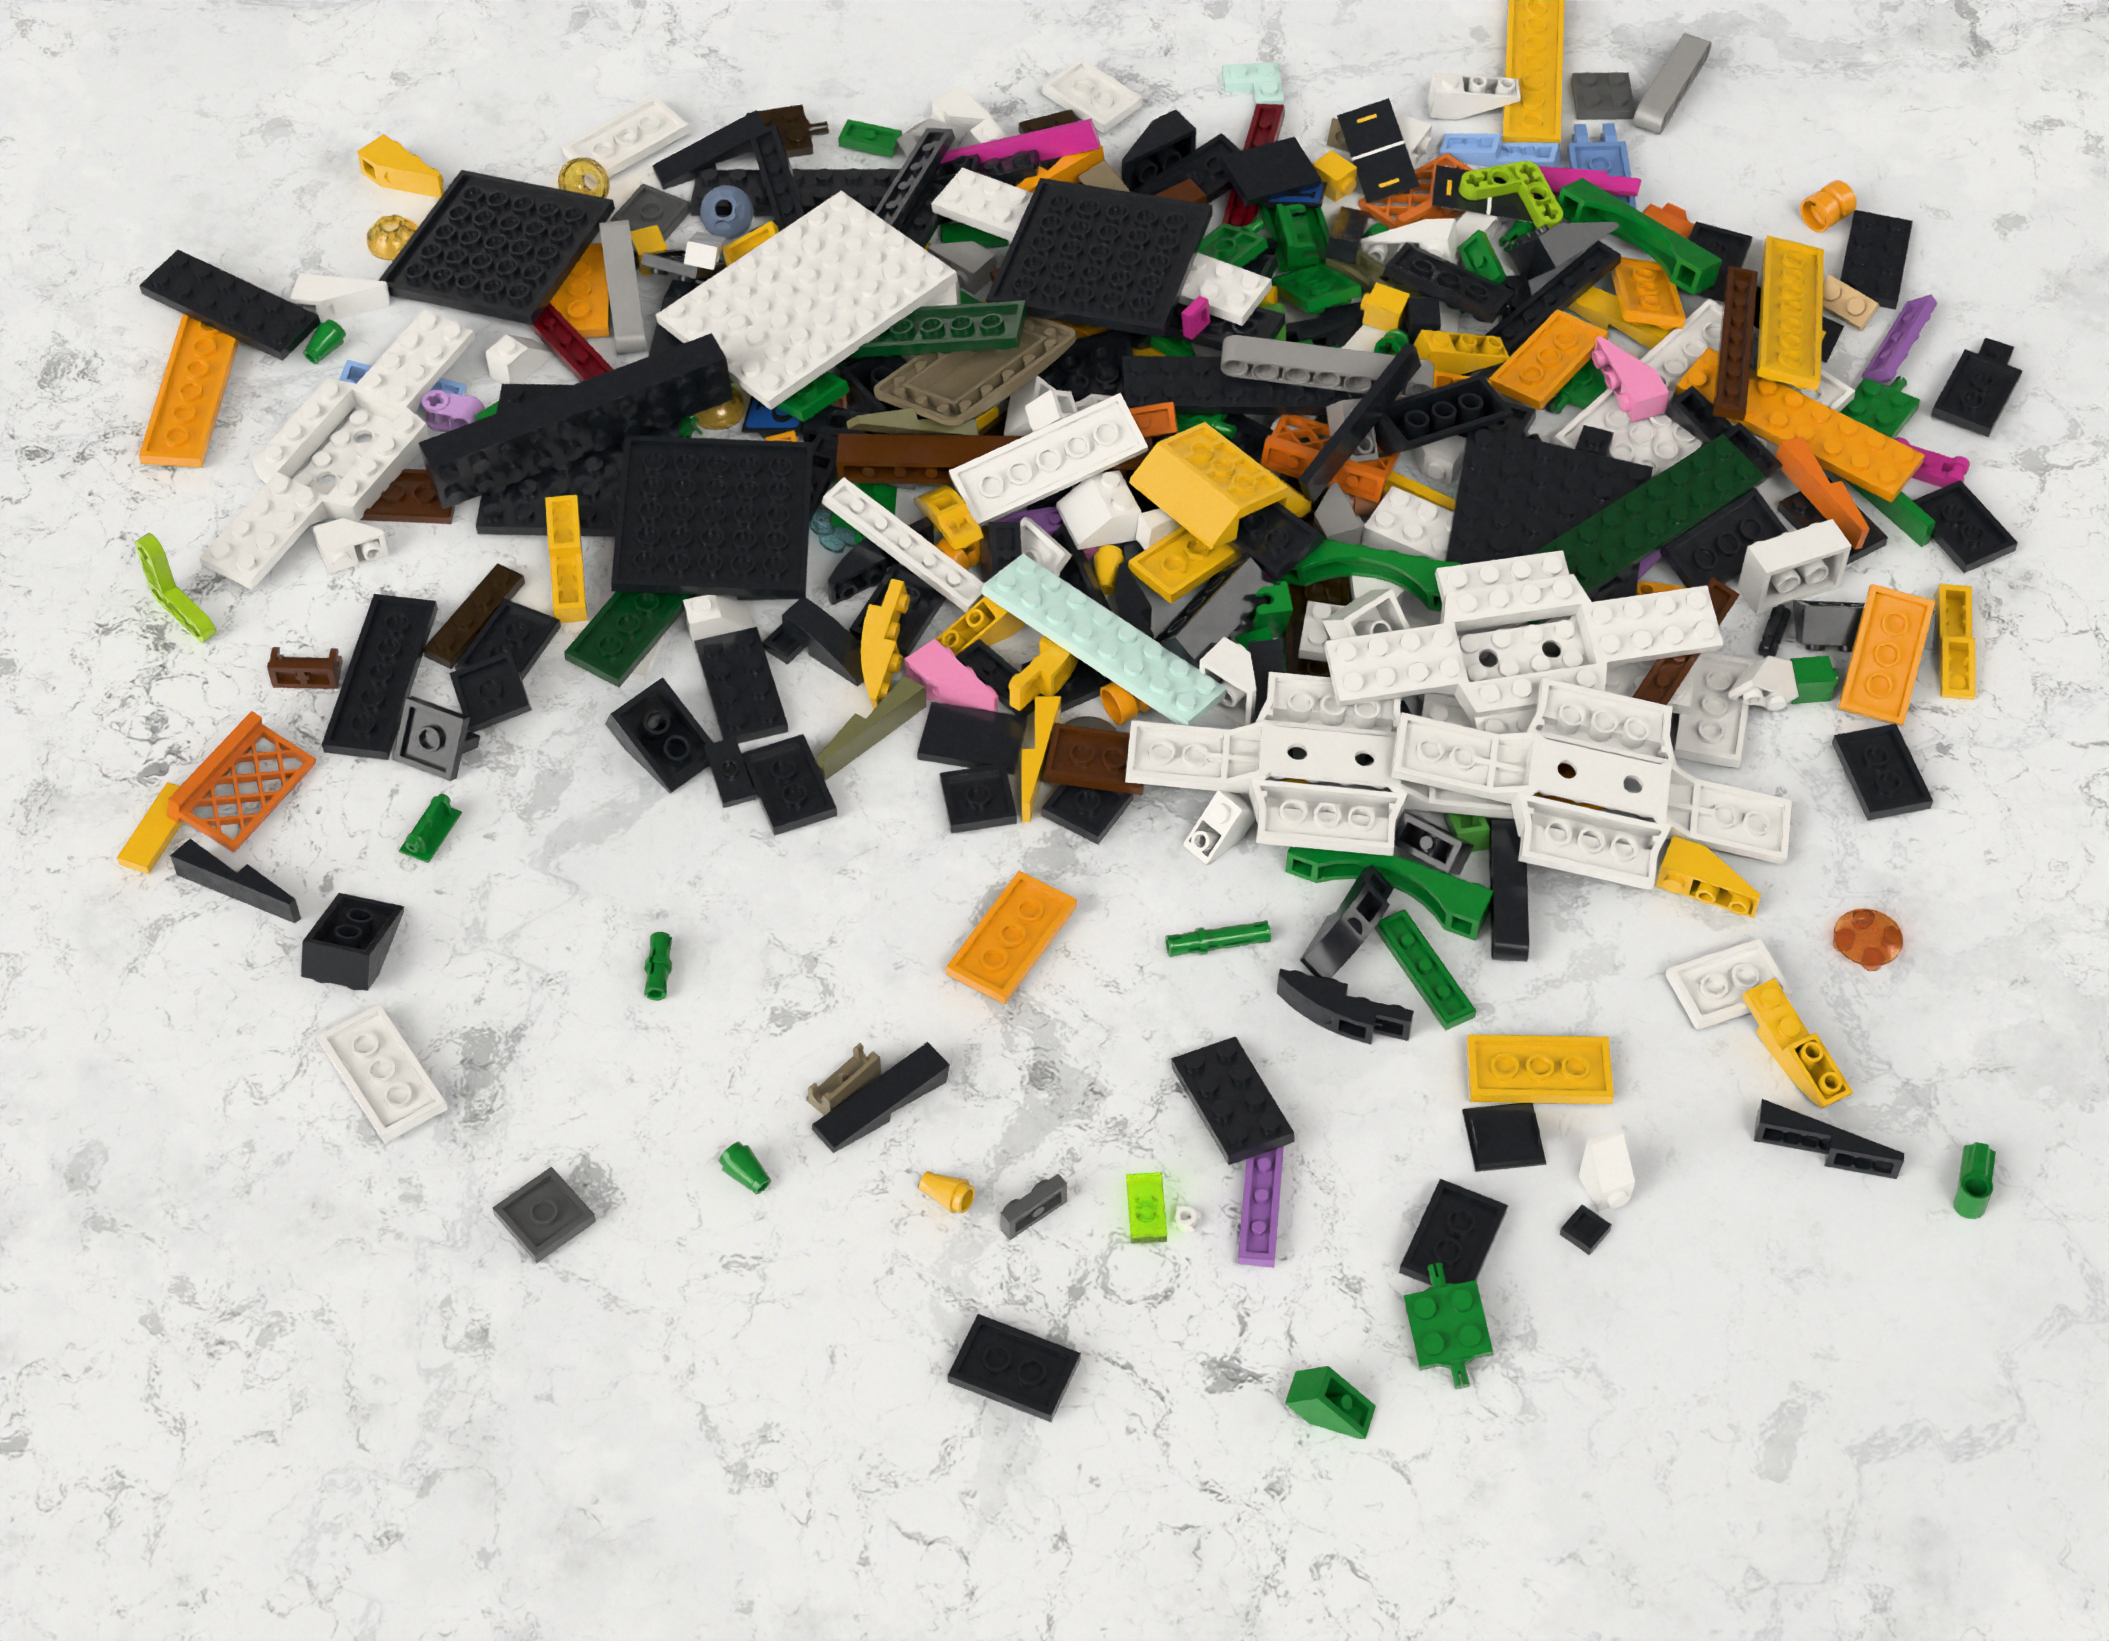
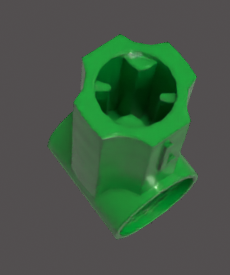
M1975 1142L1971 1145H1965L1963 1148L1958 1188L1953 1204L1956 1212L1968 1219H1976L1984 1215L1993 1192L1992 1178L1996 1152L1988 1144Z

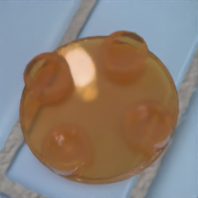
M1855 909L1845 913L1837 921L1832 944L1837 951L1841 952L1851 961L1862 965L1864 969L1877 971L1881 968V965L1890 963L1900 954L1903 947V935L1896 922L1886 914L1873 909Z

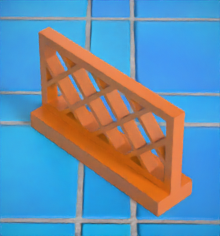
M1445 153L1414 170L1418 180L1432 179L1431 182H1419V187L1407 190L1410 191L1409 194H1395L1368 204L1364 197L1358 201L1359 208L1370 212V216L1390 229L1424 219L1456 218L1466 211L1432 206L1436 165H1448L1451 168L1469 171L1473 169ZM1414 191H1430V194H1414ZM1387 203V206H1374L1373 204ZM1392 203H1408V206L1391 205ZM1412 203H1421L1417 206H1412ZM1390 215H1399V216H1397V217H1396V220H1395V219L1392 218Z
M1282 415L1272 435H1268L1265 440L1260 465L1266 469L1299 479L1330 440L1329 425L1298 415ZM1287 424L1299 427L1300 429L1291 431ZM1322 434L1329 438L1320 440L1317 435ZM1307 437L1311 442L1301 443L1298 439ZM1377 445L1378 453H1384ZM1401 452L1388 454L1390 456L1379 457L1378 460L1356 462L1348 459L1326 487L1329 488L1331 483L1338 482L1344 493L1379 503L1384 487Z
M251 711L168 799L167 816L177 823L181 820L187 822L235 853L316 764V758L262 724V717ZM263 737L274 744L275 751L257 753L255 745ZM296 758L303 764L299 769L284 770L282 759ZM277 759L279 771L260 773L258 761ZM253 761L255 773L236 775L235 766L238 763ZM281 780L282 787L279 791L263 792L262 781ZM257 781L259 793L239 794L238 783ZM233 783L235 795L215 797L214 789L217 785ZM260 801L261 810L258 814L243 815L241 803ZM236 803L237 816L219 817L217 805ZM212 806L214 818L200 819L192 814V812L197 807ZM240 824L241 832L232 840L221 832L220 825Z

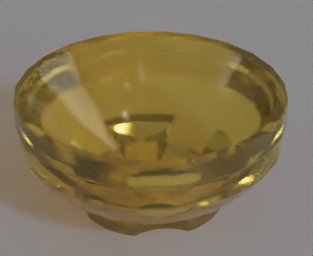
M588 157L571 159L561 168L558 177L559 189L607 198L609 194L608 174L602 165L594 159ZM587 173L593 174L597 179V186L594 190L588 188L584 182Z
M396 214L382 216L368 229L367 246L369 251L377 258L389 261L394 260L417 230V225L410 219ZM399 225L395 230L387 231L383 229L385 226Z
M731 386L733 400L695 414L699 419L697 425L709 430H723L737 424L745 413V402L741 392L734 386Z

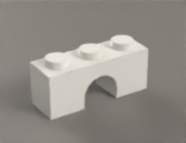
M1049 390L1027 404L1025 409L1032 431L1035 432L1112 396L1090 394L1086 398L1075 402L1070 391Z

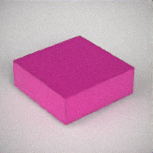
M1199 295L1181 313L1184 337L1192 340L1210 323L1209 302L1207 298Z

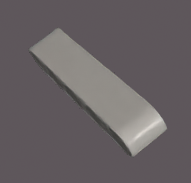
M1686 33L1682 35L1638 105L1633 125L1658 134L1663 132L1705 64L1712 43L1710 41Z
M629 220L599 223L617 354L647 351Z

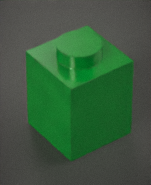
M1829 656L1790 658L1799 697L1792 700L1791 703L1831 701L1833 690L1839 684V675L1837 669L1832 668Z

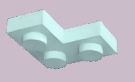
M1278 62L1222 65L1225 92L1253 91L1255 107L1256 104L1284 105Z

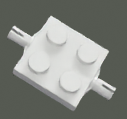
M1023 517L1020 522L1022 554H1025L1059 577L1060 572L1072 555L1031 518Z

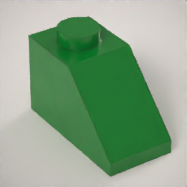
M1329 1366L1295 1371L1285 1401L1289 1408L1309 1424L1358 1439H1366L1376 1405Z

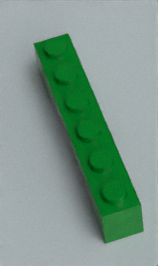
M1584 178L1561 188L1558 203L1563 211V218L1571 223L1617 222L1619 227L1609 233L1610 235L1623 239L1650 255L1666 272L1670 282L1692 295H1696L1715 284L1722 263L1721 258Z
M1323 539L1324 542L1278 582L1287 581L1288 584L1306 587L1319 581L1337 577L1360 576L1376 578L1391 582L1407 590L1417 597L1428 610L1441 612L1442 601L1435 572L1437 568L1462 564L1454 561L1446 562L1430 559L1426 556L1402 554L1394 550L1374 549L1361 544L1353 545L1333 539Z
M1290 846L1287 852L1285 872L1314 883L1330 880L1357 879L1361 871L1372 864L1395 889L1408 894L1421 903L1437 919L1444 930L1474 941L1477 940L1491 908L1493 890L1487 889L1478 883H1470L1456 878L1447 872L1428 868L1414 860H1406L1395 855L1387 856Z

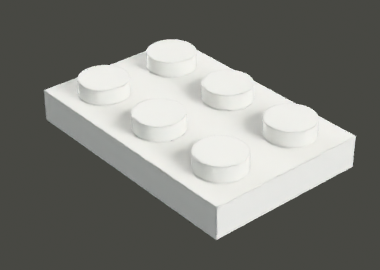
M1082 58L1042 85L1043 95L1066 110L1072 109L1075 116L1082 120L1092 118L1095 129L1103 134L1143 106L1142 96Z
M1761 938L1669 967L1666 972L1669 983L1696 1030L1751 1013L1742 995L1746 991L1773 978L1776 979L1788 1000H1791L1793 994Z

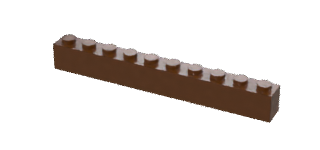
M838 434L836 461L838 482L844 477L851 483L953 484L949 470L1024 436ZM1144 438L1148 446L1147 452L1101 473L1120 470L1128 487H1133L1129 483L1130 478L1152 450V438Z

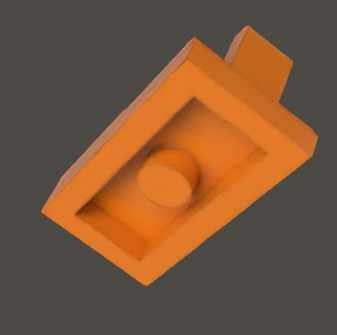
M1173 401L1129 409L1143 438L1153 439L1164 437V435L1178 434L1175 404Z

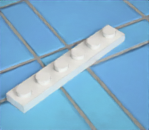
M843 477L823 496L822 504L964 612L970 610L985 597L981 594L984 584L982 581Z

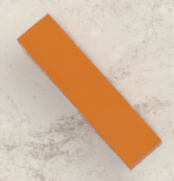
M1803 436L1780 442L1775 457L1783 465L1781 467L1782 472L1827 520H1834L1854 550L1862 548L1870 528L1843 482H1829Z

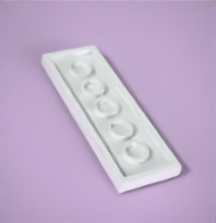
M1121 393L951 469L949 470V475L958 494L965 501L969 514L982 527L988 522L996 521L1148 451V446Z

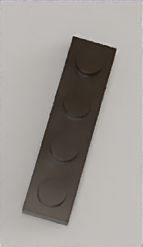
M497 563L423 648L424 656L452 669L504 599L511 600L525 584L524 575Z

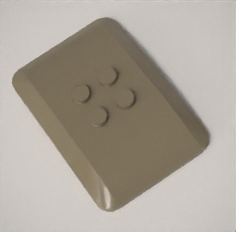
M1027 315L1019 348L981 350L978 352L959 351L946 354H920L877 383L873 389L874 394L878 400L902 409L913 408L916 414L944 425L954 426L966 423L985 414L1044 371L1076 341V332L1071 327L1048 319Z

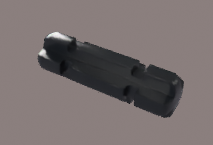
M1779 604L1778 607L1772 608L1770 619H1768L1762 641L1758 647V653L1763 655L1764 658L1777 655L1779 644L1782 641L1791 615L1790 609L1785 608L1784 604Z

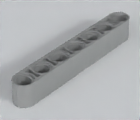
M1231 335L1223 341L1221 371L1231 377L1366 394L1396 355ZM1420 359L1421 367L1396 398L1403 399L1434 389L1435 369L1433 363L1429 360Z

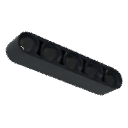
M1490 819L1489 880L1490 890H1493L1490 908L1492 960L1527 962L1529 956L1527 863L1518 861L1521 837L1518 836L1515 820Z

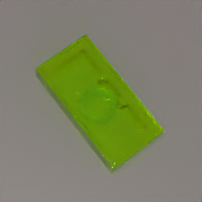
M1162 1172L1126 1174L1130 1243L1167 1242Z

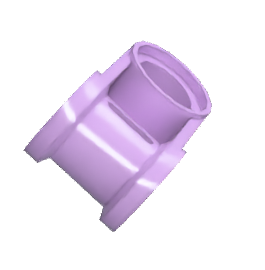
M432 390L422 397L423 408L427 411V426L435 431L448 432L477 421L476 414L485 409L479 399L469 395L464 396L442 390Z

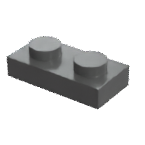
M1057 1174L1049 1180L1044 1179L1037 1183L1032 1191L1020 1200L1014 1199L1010 1201L1003 1211L1000 1212L1001 1231L1009 1240L1013 1239L1066 1203V1181Z

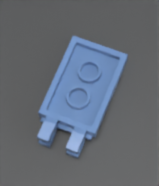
M1603 123V133L1600 135L1601 142H1588L1586 124H1574L1575 134H1572V143H1568L1567 147L1569 168L1608 171V176L1631 177L1626 141H1617L1614 123ZM1615 196L1636 209L1635 196Z

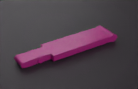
M1538 166L1553 194L1558 196L1562 187L1581 178L1586 179L1613 196H1637L1642 182L1640 178L1608 176V171Z

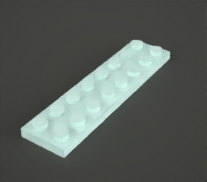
M1025 554L1020 555L982 586L981 594L1177 725L1192 726L1225 698L1227 689L1225 686L1207 674L1204 675L1198 668L1165 649L1160 643Z

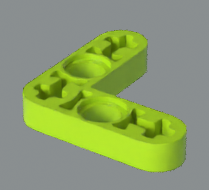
M1519 161L1472 170L1462 175L1458 190L1461 196L1468 200H1480L1518 192L1537 228L1544 224H1547L1548 228L1562 221L1563 211L1540 168L1533 162ZM1500 177L1503 178L1507 183L1499 184L1496 183L1492 178ZM1537 193L1542 195L1545 199L1537 200L1534 199L1530 194Z
M147 533L134 542L149 589L158 603L201 643L216 635L217 630L211 619L176 586L165 551L153 534Z

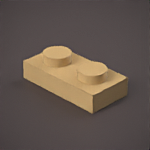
M1828 275L1823 281V309L1858 330L1863 331L1880 308L1879 304L1835 277Z

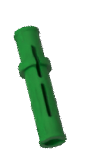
M1265 920L1205 930L1203 927L1196 928L1194 932L1166 935L1165 943L1169 957L1190 953L1206 955L1208 951L1268 943L1271 941V932L1268 921Z

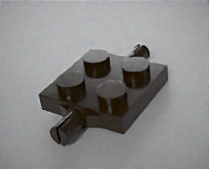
M803 104L758 111L766 128L773 124H776L788 158L814 154L812 135L829 133L827 121L810 124L805 116Z

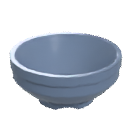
M722 185L706 194L701 204L700 215L703 225L712 235L734 239L749 229L754 217V208L749 196L743 190L730 185ZM721 201H728L732 204V212L728 217H719L716 214V207Z

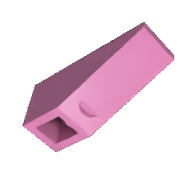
M1596 337L1592 360L1597 369L1600 368L1604 374L1608 389L1610 391L1613 390L1617 396L1620 410L1623 413H1627L1632 423L1665 413L1669 391L1657 371L1603 337Z
M935 639L904 659L905 676L925 686L926 698L944 704L998 712L999 698L996 691L990 685H985L980 681L972 668L964 666L956 659L951 649L943 647Z

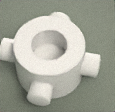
M1176 1206L1175 1219L1170 1222L1173 1229L1177 1228L1181 1232L1194 1233L1196 1231V1218L1201 1216L1199 1210L1195 1211L1189 1206Z

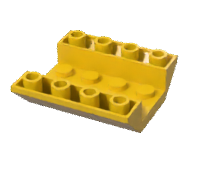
M1206 422L1157 442L1131 476L1129 482L1211 550L1237 538L1239 519L1275 502H1279L1292 513L1307 507L1308 504L1307 500Z

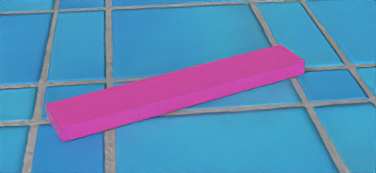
M1091 118L949 150L940 163L955 160L959 156L978 154L981 162L985 163L992 158L1000 159L1012 156L1019 151L1027 152L1035 149L1038 152L1040 161L1099 149L1100 140Z

